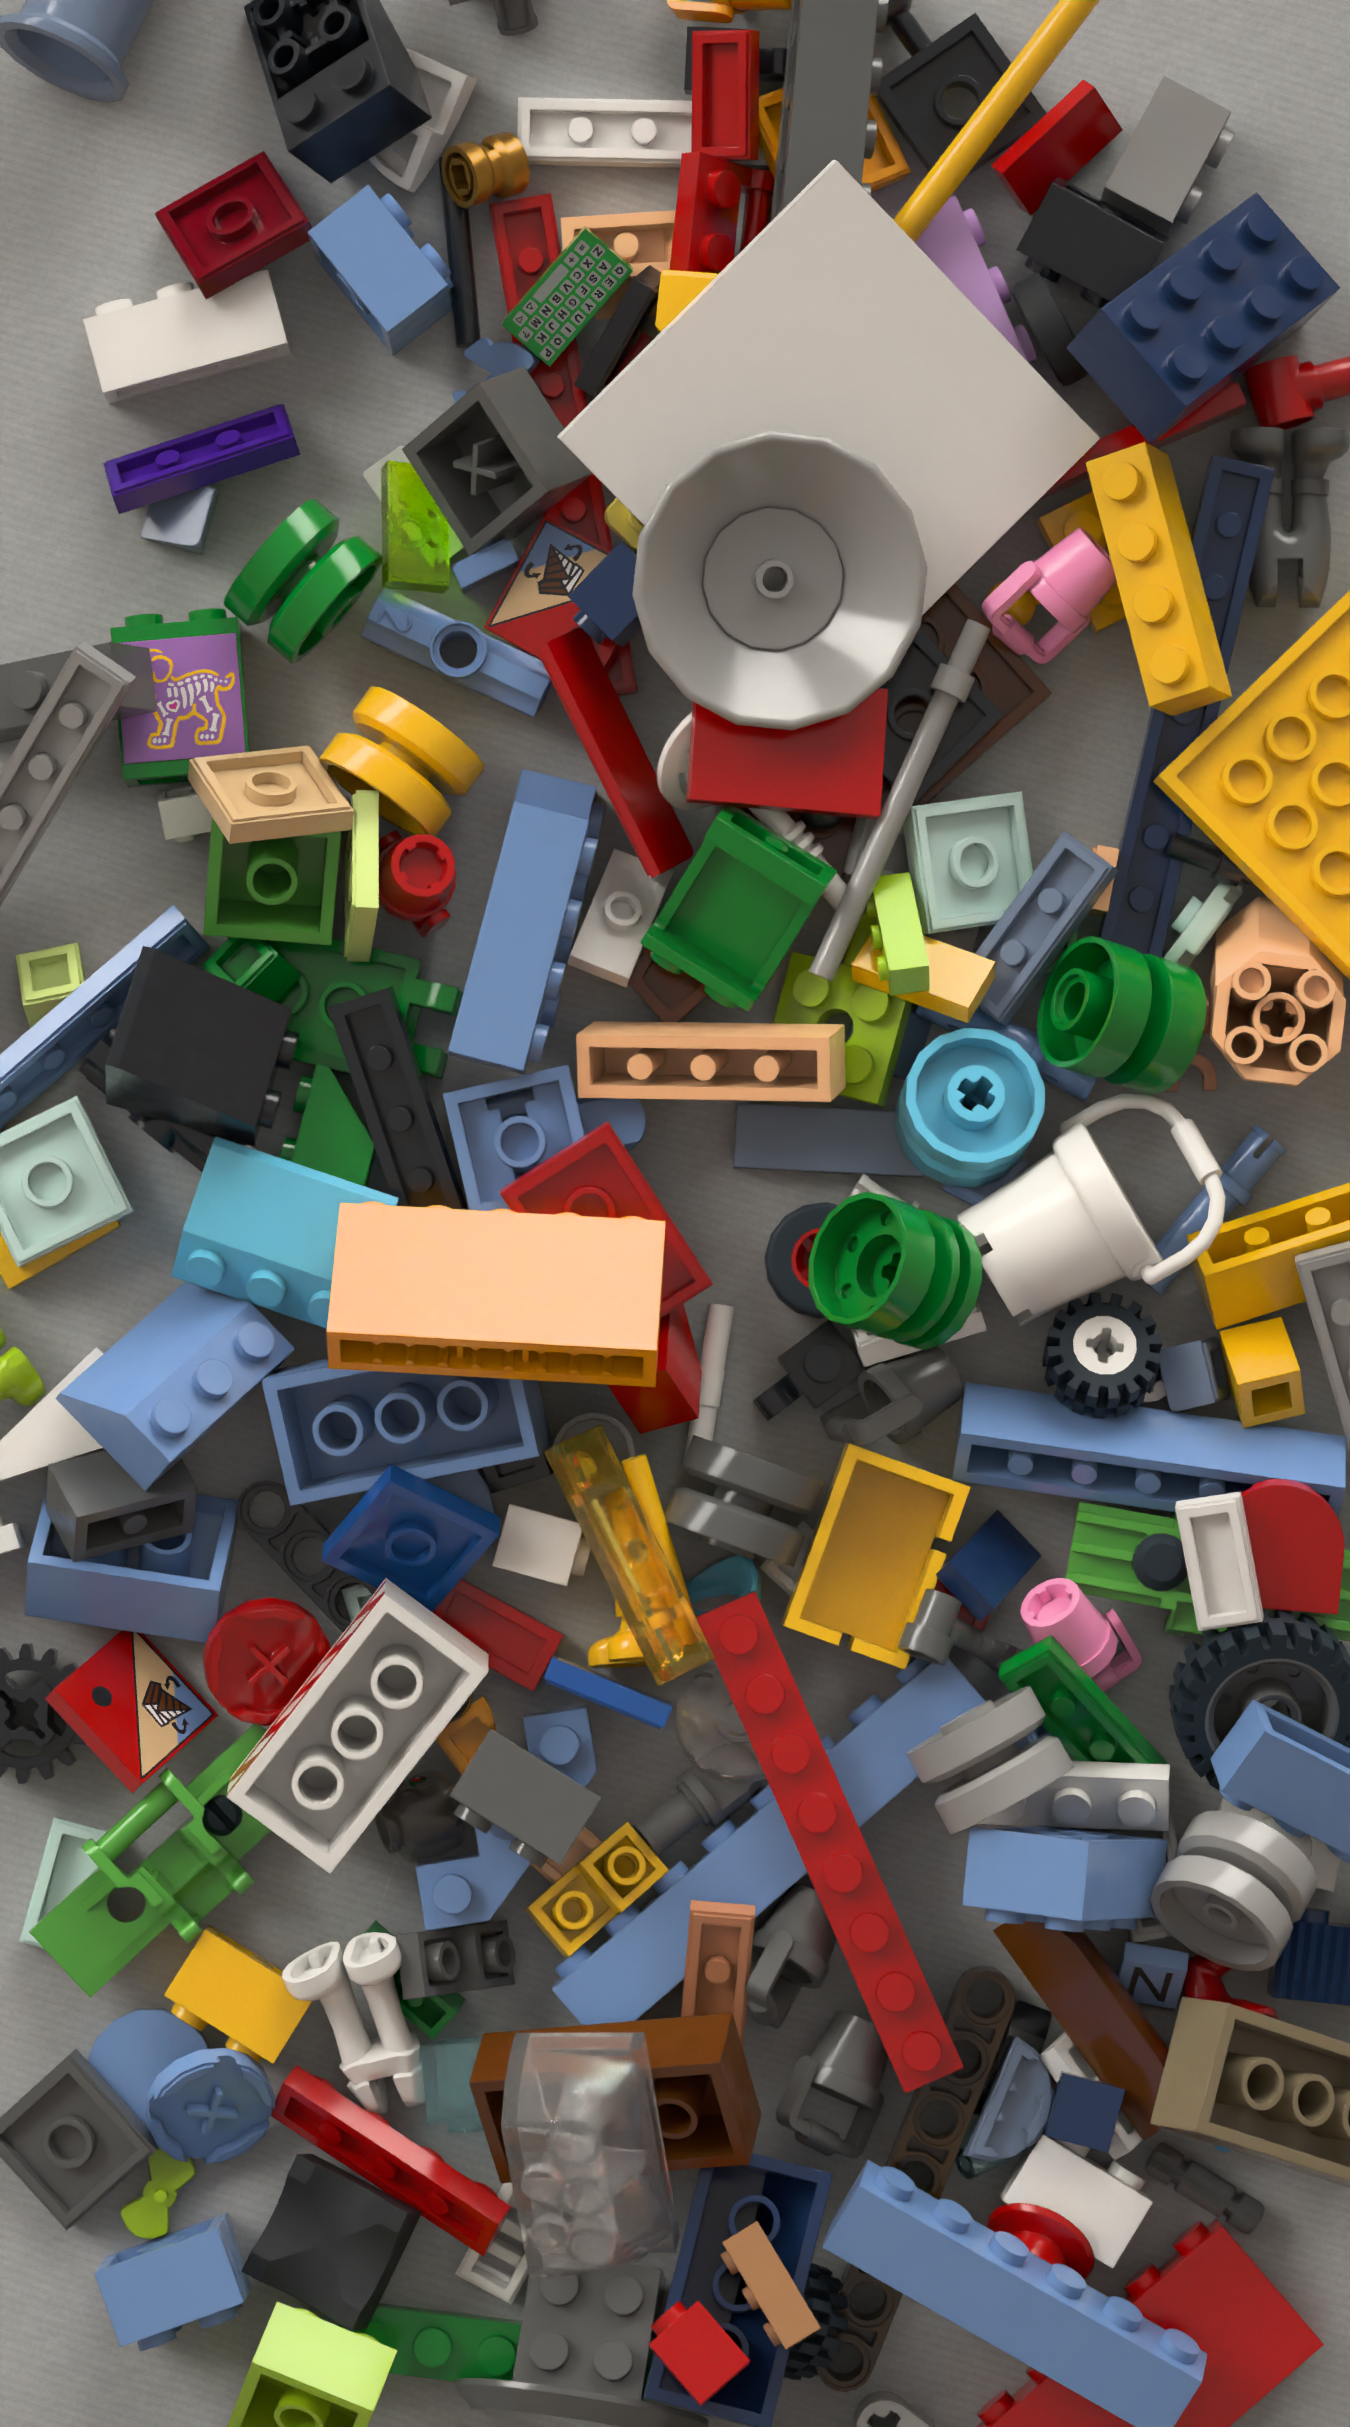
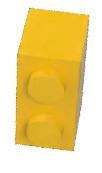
M211 1925L204 1930L164 1994L165 1997L175 2002L170 2011L185 2023L200 2031H203L206 2025L210 2024L229 2036L225 2044L228 2049L246 2053L258 2063L264 2058L272 2064L278 2058L313 2002L295 2000L286 1989L282 1979L283 1970Z

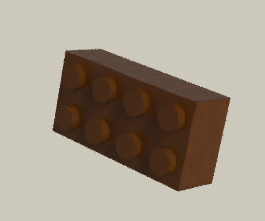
M733 2013L484 2033L469 2080L470 2089L500 2183L750 2165L761 2119V2110Z

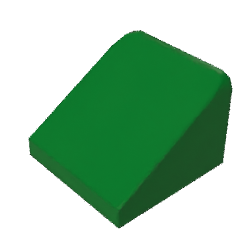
M229 937L202 965L207 972L275 1002L300 977L299 972L267 940Z

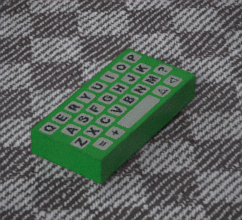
M584 226L502 320L501 325L550 367L633 272V267L590 229Z

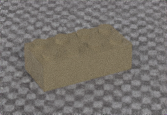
M1182 1997L1150 2124L1350 2188V2044L1230 2003Z

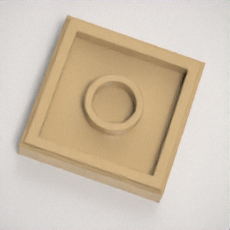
M309 745L189 759L188 780L229 844L352 830L354 810Z

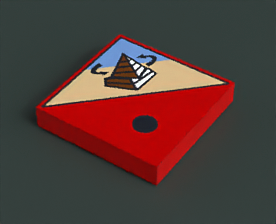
M544 515L484 628L540 659L537 650H539L538 646L573 629L581 628L573 619L580 608L568 595L611 551ZM589 636L607 673L621 646L613 642L609 637L599 645Z
M121 1630L45 1698L132 1794L219 1716L143 1633Z

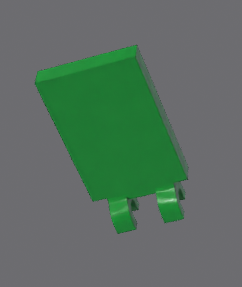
M332 938L331 945L267 940L300 974L299 979L277 1001V1003L292 1009L290 1031L300 1033L293 1061L313 1066L321 1064L330 1067L333 1071L350 1075L328 1007L393 986L422 1074L443 1079L449 1054L444 1053V1050L416 1044L413 1041L422 1008L457 1017L463 992L459 988L420 979L424 964L421 959L372 947L370 962L347 961V957H344V940Z

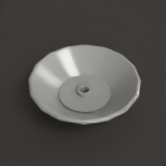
M765 431L712 447L666 485L638 537L632 596L649 653L684 697L735 725L796 730L848 714L894 676L921 626L928 567L912 510L875 464L827 437ZM770 567L780 568L784 575L782 586L775 591H768L763 585V575Z

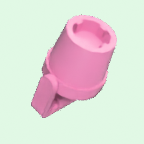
M1079 527L1036 561L1031 560L1021 564L982 603V611L993 625V634L1017 655L1026 654L1038 664L1048 663L1089 624L1091 620L1090 613L1117 582L1110 554L1086 530ZM1028 589L1059 621L1037 643L1034 641V636L1018 621L1008 614H1003Z
M1056 1578L1047 1580L1033 1588L1024 1598L1020 1613L1032 1644L1034 1645L1052 1635L1103 1692L1118 1684L1121 1679L1140 1666L1142 1662L1141 1654L1113 1608L1103 1615L1094 1607L1078 1585L1070 1579ZM1119 1639L1124 1650L1120 1654L1113 1657L1116 1653Z

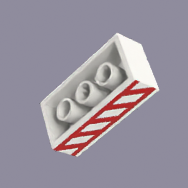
M385 1578L230 1777L226 1797L331 1874L489 1672V1654Z

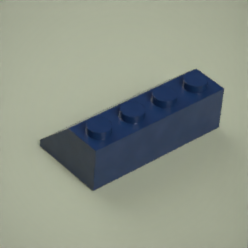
M752 2153L750 2165L700 2168L665 2312L678 2301L687 2310L699 2301L748 2357L750 2364L700 2407L654 2354L643 2396L644 2401L751 2427L772 2426L790 2349L786 2350L782 2343L776 2347L773 2345L763 2328V2325L769 2322L761 2307L753 2311L741 2291L748 2285L740 2272L732 2276L720 2255L727 2251L722 2242L758 2221L803 2296L833 2173Z

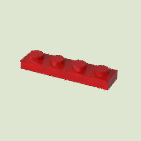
M296 2065L282 2083L275 2101V2110L272 2108L271 2117L386 2193L422 2211L421 2216L480 2255L484 2256L496 2240L512 2207L499 2199L490 2187L467 2178L446 2164L442 2157L432 2149L417 2145L393 2129L379 2114L364 2110L338 2093L336 2088L326 2079L313 2076Z

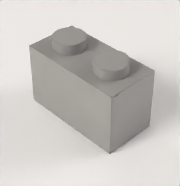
M1163 76L1108 179L1100 200L1166 236L1176 219L1187 225L1205 191L1194 185L1205 163L1217 169L1234 134L1224 130L1232 111Z

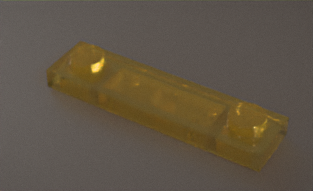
M598 1425L544 1451L657 1685H662L714 1659L711 1648L602 1425Z

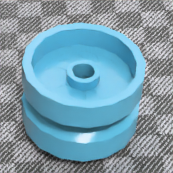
M962 1028L938 1036L918 1053L896 1101L895 1131L906 1157L922 1174L947 1186L975 1188L1000 1180L1021 1161L1044 1115L1045 1085L1036 1062L1016 1041L993 1030ZM963 1105L971 1106L973 1108L972 1111L966 1109Z

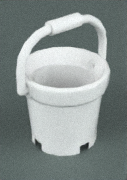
M1121 1093L1096 1102L1061 1123V1135L1054 1139L1052 1143L1053 1151L981 1202L957 1215L958 1221L974 1235L982 1255L983 1268L1013 1317H1016L1020 1326L1123 1277H1127L1131 1281L1143 1278L1144 1282L1149 1285L1156 1284L1192 1263L1211 1246L1223 1224L1226 1197L1220 1181L1222 1170L1192 1119H1185L1171 1103L1144 1093ZM1123 1109H1146L1162 1116L1172 1127L1171 1134L1198 1182L1206 1186L1210 1199L1208 1219L1198 1237L1181 1251L1165 1260L1162 1259L1119 1180L1087 1129V1126L1102 1117Z

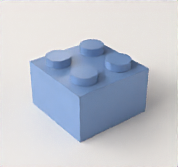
M367 185L308 231V235L316 260L394 356L453 310L449 289L454 285L448 277L451 274L450 269L429 243L420 249L412 240L414 234L408 227L412 223L398 202L389 193L379 199L372 188Z
M227 2213L108 2255L94 2272L120 2347L137 2341L140 2351L148 2350L177 2338L175 2332L182 2329L181 2325L197 2319L201 2329H205L238 2316L237 2310L243 2307L242 2303H244L253 2286L250 2276L241 2272L245 2262Z

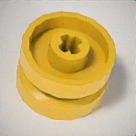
M371 686L353 711L355 725L364 737L352 733H337L320 756L319 761L323 764L331 778L351 795L356 794V790L379 791V816L412 836L428 834L437 837L451 817L448 802L440 792L447 795L466 796L484 771V764L477 754L460 738L420 708L388 690Z

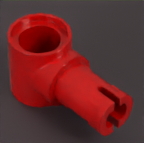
M1297 355L1284 356L1255 365L1243 373L1259 427H1274L1284 430L1294 428L1315 418L1314 411L1323 409L1324 402L1350 395V356L1315 366L1311 361L1299 363Z

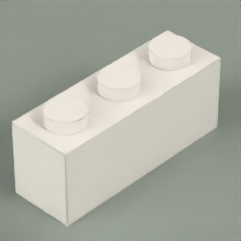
M268 269L254 272L207 300L199 288L194 289L192 282H183L158 290L156 292L158 299L133 306L131 299H119L104 303L95 308L96 316L83 319L102 392L108 404L292 355Z

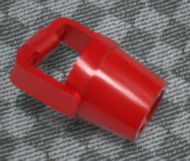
M396 829L379 839V904L388 914L403 921H411L423 938L444 927L451 917L445 907L456 888L455 860L451 849L441 839L428 834H416L402 839Z

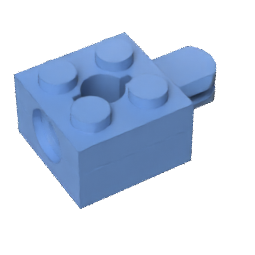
M568 1065L443 1093L469 1210H510L500 1195V1189L609 1121L627 1151L634 1149L642 1141L646 1130V1114L637 1099H576Z

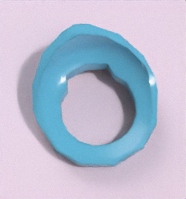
M736 1554L699 1573L686 1584V1588L693 1605L695 1602L708 1597H717L723 1594L741 1597L752 1591L756 1592L759 1601H761L763 1585L754 1561ZM693 1608L695 1617L707 1612Z

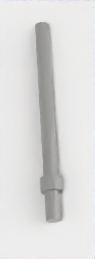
M967 619L947 665L940 663L930 685V688L935 691L809 972L828 981H833L958 701L966 702L975 682V678L970 675L990 633V628Z

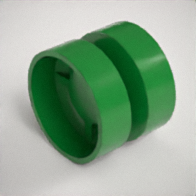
M1089 936L1073 943L1060 956L1044 986L1037 1018L1040 1048L1045 1058L1054 1066L1092 1078H1103L1111 1084L1149 1095L1162 1093L1172 1087L1183 1076L1197 1052L1206 1018L1205 990L1198 974L1188 966L1152 954H1141L1133 948L1099 937Z

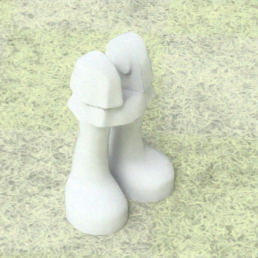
M372 1932L354 1937L346 1946L344 1954L338 1942H328L309 1950L286 1966L282 1973V1979L287 1991L295 2000L313 2001L319 1999L327 2014L342 2060L339 2068L350 2080L347 2087L366 2111L375 2112L380 2115L388 2111V2094L384 2077L393 2076V2081L400 2097L407 2107L417 2106L428 2100L429 2078L428 2063L424 2061L420 2054V2042L417 2039L416 2033L410 2032L405 2022L395 1985L394 1974L400 1968L402 1959L396 1937L387 1933ZM349 1978L356 1984H359L363 1990L379 2034L377 2037L369 2039Z

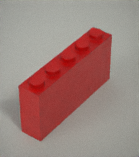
M1216 2218L1207 2227L1202 2221L1193 2224L1172 2244V2247L1177 2251L1174 2256L1159 2269L1153 2263L1146 2265L1123 2287L1129 2294L1124 2299L1134 2304L1141 2311L1144 2318L1165 2330L1177 2329L1184 2332L1198 2344L1200 2350L1207 2353L1202 2383L1174 2427H1230L1324 2345ZM1029 2367L1026 2371L1031 2380L1011 2396L1005 2389L981 2408L977 2416L982 2422L976 2426L1135 2427L1032 2367Z

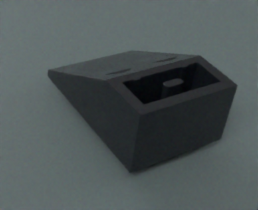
M253 0L244 6L287 150L329 183H333L432 119L418 71L380 0Z

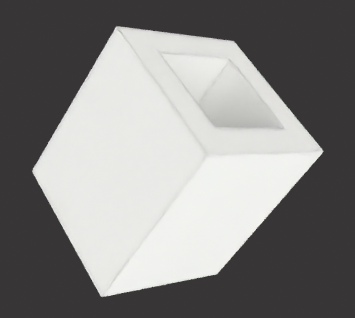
M509 1504L492 1566L567 1587L571 1574L584 1576L593 1540L581 1537L585 1525L583 1523Z

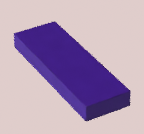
M278 404L106 461L103 465L118 514H122L298 456L300 451L284 404Z

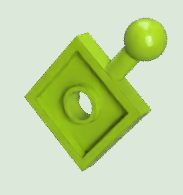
M865 912L846 950L843 964L840 963L832 982L809 972L815 957L792 952L773 1023L825 1024L836 1013H848L853 1021V1033L845 1043L846 1088L838 1096L885 1107L913 1003L852 981V963L870 935V926L875 925L874 918H867Z

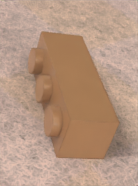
M758 2221L722 2242L727 2250L720 2254L732 2276L738 2272L742 2275L748 2286L741 2291L753 2311L761 2307L769 2321L763 2325V2328L775 2347L782 2343L784 2348L788 2350L822 2329Z

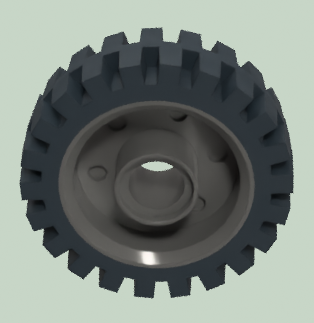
M1263 1609L1264 1618L1262 1622L1231 1626L1222 1632L1218 1629L1202 1631L1204 1644L1200 1646L1192 1641L1184 1651L1186 1664L1177 1662L1173 1672L1175 1685H1170L1169 1691L1170 1712L1175 1733L1185 1757L1189 1760L1193 1770L1200 1777L1205 1775L1209 1785L1219 1790L1220 1785L1210 1758L1253 1699L1260 1703L1278 1700L1275 1705L1270 1707L1271 1709L1350 1748V1655L1342 1641H1338L1334 1632L1325 1624L1319 1628L1314 1617L1301 1613L1298 1620H1295L1291 1611L1276 1610L1274 1618H1269L1265 1609Z

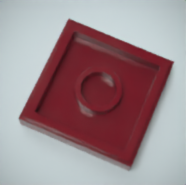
M264 151L154 213L163 231L206 300L309 242L308 231L312 229L308 218Z

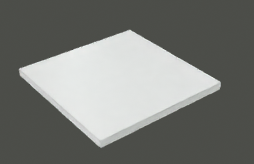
M832 160L557 436L643 525L646 524L666 485L712 447L765 431L827 437L875 464L912 510L928 567L922 615L1100 439L836 160ZM770 567L765 571L762 579L764 587L768 591H775L782 586L784 575L780 568Z

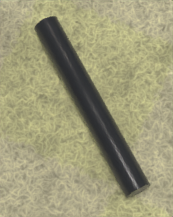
M440 157L439 169L448 265L451 271L450 280L454 285L451 288L456 347L469 348L481 338L469 208L459 207L448 194L442 176L443 157Z

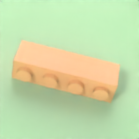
M593 1021L576 1034L578 1098L831 1102L846 1088L845 1024Z

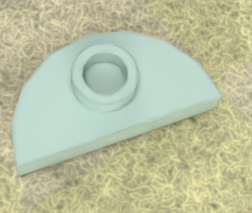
M1219 881L1204 903L1193 896L1171 925L1180 935L1163 958L1189 967L1244 892L1245 887L1243 886L1245 883L1240 882L1235 887Z

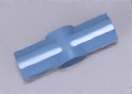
M386 587L383 588L376 599L361 634V638L437 673L439 677L450 684L462 685L532 719H535L552 686V681L541 660L482 633L469 622L456 621ZM455 638L469 639L477 647L478 651L475 660L465 668H452L442 660L443 648L449 641Z

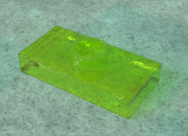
M387 460L381 468L382 588L444 594L450 587L449 523L411 463Z

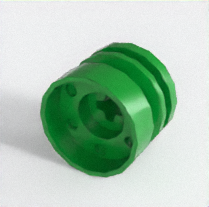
M863 1192L848 1197L829 1213L815 1237L809 1258V1288L816 1308L829 1321L859 1331L873 1333L877 1337L922 1350L944 1344L963 1327L975 1307L982 1283V1255L974 1235L961 1222L941 1217L930 1211L916 1209L908 1203L871 1192Z

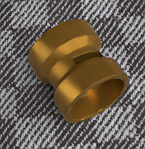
M502 132L484 138L480 145L473 142L452 145L446 149L442 158L441 168L446 190L451 199L462 208L482 205L489 201L491 195L503 199L524 192L529 184V161L521 142L512 133Z

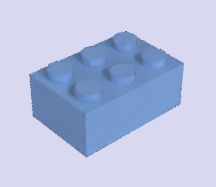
M971 1826L969 1830L962 1905L986 1908L985 1920L1009 1924H1024V1921L1045 1923L1044 1928L1068 1932H1084V1929L1110 1931V1928L1134 1930L1136 1929L1137 1919L1156 1918L1150 1903V1897L1154 1885L1165 1868L1168 1840L1067 1827Z

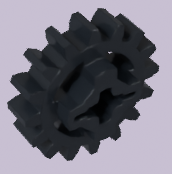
M24 1643L19 1652V1659L13 1660L11 1653L6 1647L0 1648V1778L8 1771L9 1767L16 1768L18 1784H25L29 1781L31 1769L37 1767L45 1780L54 1777L53 1760L57 1758L67 1766H71L77 1761L73 1752L69 1749L72 1742L87 1745L67 1723L63 1734L61 1733V1729L54 1723V1709L45 1700L54 1688L79 1668L76 1663L69 1664L61 1670L57 1668L55 1663L58 1650L48 1649L41 1660L35 1659L32 1643ZM17 1670H31L41 1673L46 1677L35 1687L19 1686L6 1674ZM12 1698L21 1703L31 1699L37 1702L39 1707L35 1710L33 1716L39 1723L37 1725L39 1728L35 1729L29 1723L20 1727H16L11 1719L15 1717L17 1710L12 1704ZM15 1740L32 1741L44 1753L35 1756H18L4 1749Z

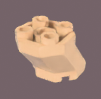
M1258 896L1222 924L1213 935L1208 983L1210 984L1209 1038L1243 1081L1295 1087L1341 1051L1347 1001L1343 991V973L1268 897Z

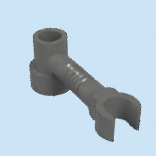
M926 1589L913 1623L906 1622L897 1645L899 1650L918 1659L945 1666L951 1649L955 1645L984 1661L985 1665L999 1673L1000 1663L1023 1651L1011 1644L999 1641L957 1618L962 1605L960 1600L933 1589Z

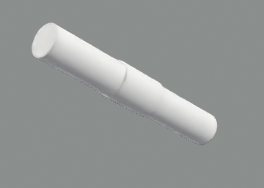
M709 1303L700 1357L702 1374L699 1418L690 1421L684 1459L693 1435L713 1441L734 1307Z

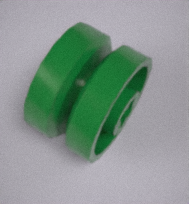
M317 499L306 501L277 527L244 566L224 598V606L247 626L263 623L276 613L269 625L267 643L291 664L300 661L309 654L345 618L373 580L383 560V556L360 536L344 539L331 549L338 535L340 519Z

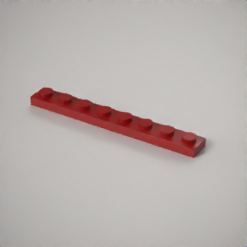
M752 1591L696 1616L904 2093H908L964 2068L756 1592Z

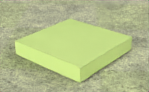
M356 790V794L352 795L351 807L354 810L352 830L347 831L345 841L344 957H347V961L370 962L379 908V791Z

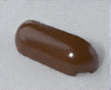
M1024 1921V1924L1003 1923L993 1930L995 1935L1100 2081L1125 2089L1120 2109L1143 2141L1156 2134L1161 2127L1150 2124L1169 2048L1085 1932L1044 1928L1045 1923Z

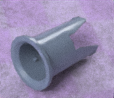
M26 0L19 14L12 13L0 16V47L27 70L62 90L96 101L107 103L121 101L129 86L121 65L154 0Z

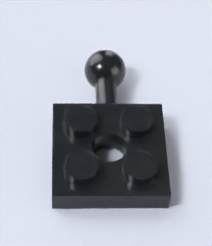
M888 0V15L885 26L891 27L911 58L882 77L879 92L875 97L927 171L930 172L971 118L969 116L964 119H956L949 116L941 104V98L944 93L954 87L966 88L975 95L979 107L1011 65V62L976 13L932 42L913 14L910 13L912 0ZM1032 92L1028 94L967 176L1016 143L1047 114Z
M920 629L894 676L880 687L888 689L883 778L891 786L916 734L906 732L898 726L894 717L895 708L900 702L908 698H917L929 705L935 692L930 688L940 663L947 665L949 658ZM974 684L966 702L958 701L912 806L1003 718L1004 714ZM797 812L806 826L819 831L830 830L839 825L844 819L843 816Z

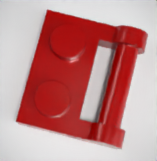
M701 151L682 153L669 270L719 274L734 259L741 193H745V204L739 253L768 225L770 198L773 196L775 182L771 171L752 169Z

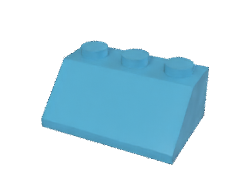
M215 1137L182 1231L171 1277L251 1302L254 1305L327 1329L340 1203L361 1204L374 1201L397 1206L399 1198Z

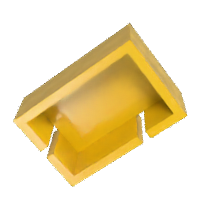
M845 1443L780 1624L837 1646L841 1640L842 1633L851 1635L847 1645L849 1650L905 1670L910 1655L897 1648L906 1622L913 1623L925 1590H934L938 1580L936 1573L942 1568L947 1555L931 1549L934 1537L952 1541L971 1487L859 1446Z

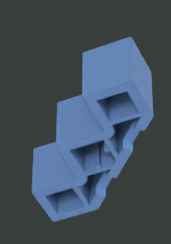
M588 1705L524 1715L523 1722L528 1752L586 1787L598 1769ZM495 1824L491 1826L487 1834L475 1828L479 1852L418 1862L416 1873L426 1931L489 1921L531 1864L530 1861L509 1849L515 1839L513 1835Z

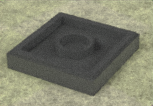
M77 2049L70 2053L0 2117V2157L66 2230L71 2228L159 2148L147 2126Z

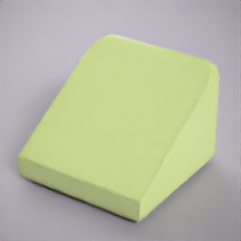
M78 942L16 955L22 1004L30 1028L86 981Z

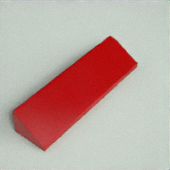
M576 628L538 646L539 650H537V653L647 876L654 878L691 858L693 848L672 805L659 791L657 775L588 634L582 628Z

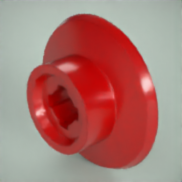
M1010 2203V2205L1006 2204L995 2209L987 2219L986 2227L994 2232L1004 2231L1016 2236L1027 2246L1032 2254L1052 2265H1066L1079 2273L1084 2280L1091 2274L1094 2268V2253L1087 2238L1072 2222L1052 2210L1028 2203Z

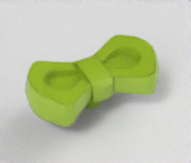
M158 2148L146 2159L150 2179L146 2182L142 2195L120 2208L122 2220L130 2232L144 2239H155L165 2236L170 2232V2208L177 2198L178 2190L197 2174L192 2158L187 2157L189 2163L176 2160Z

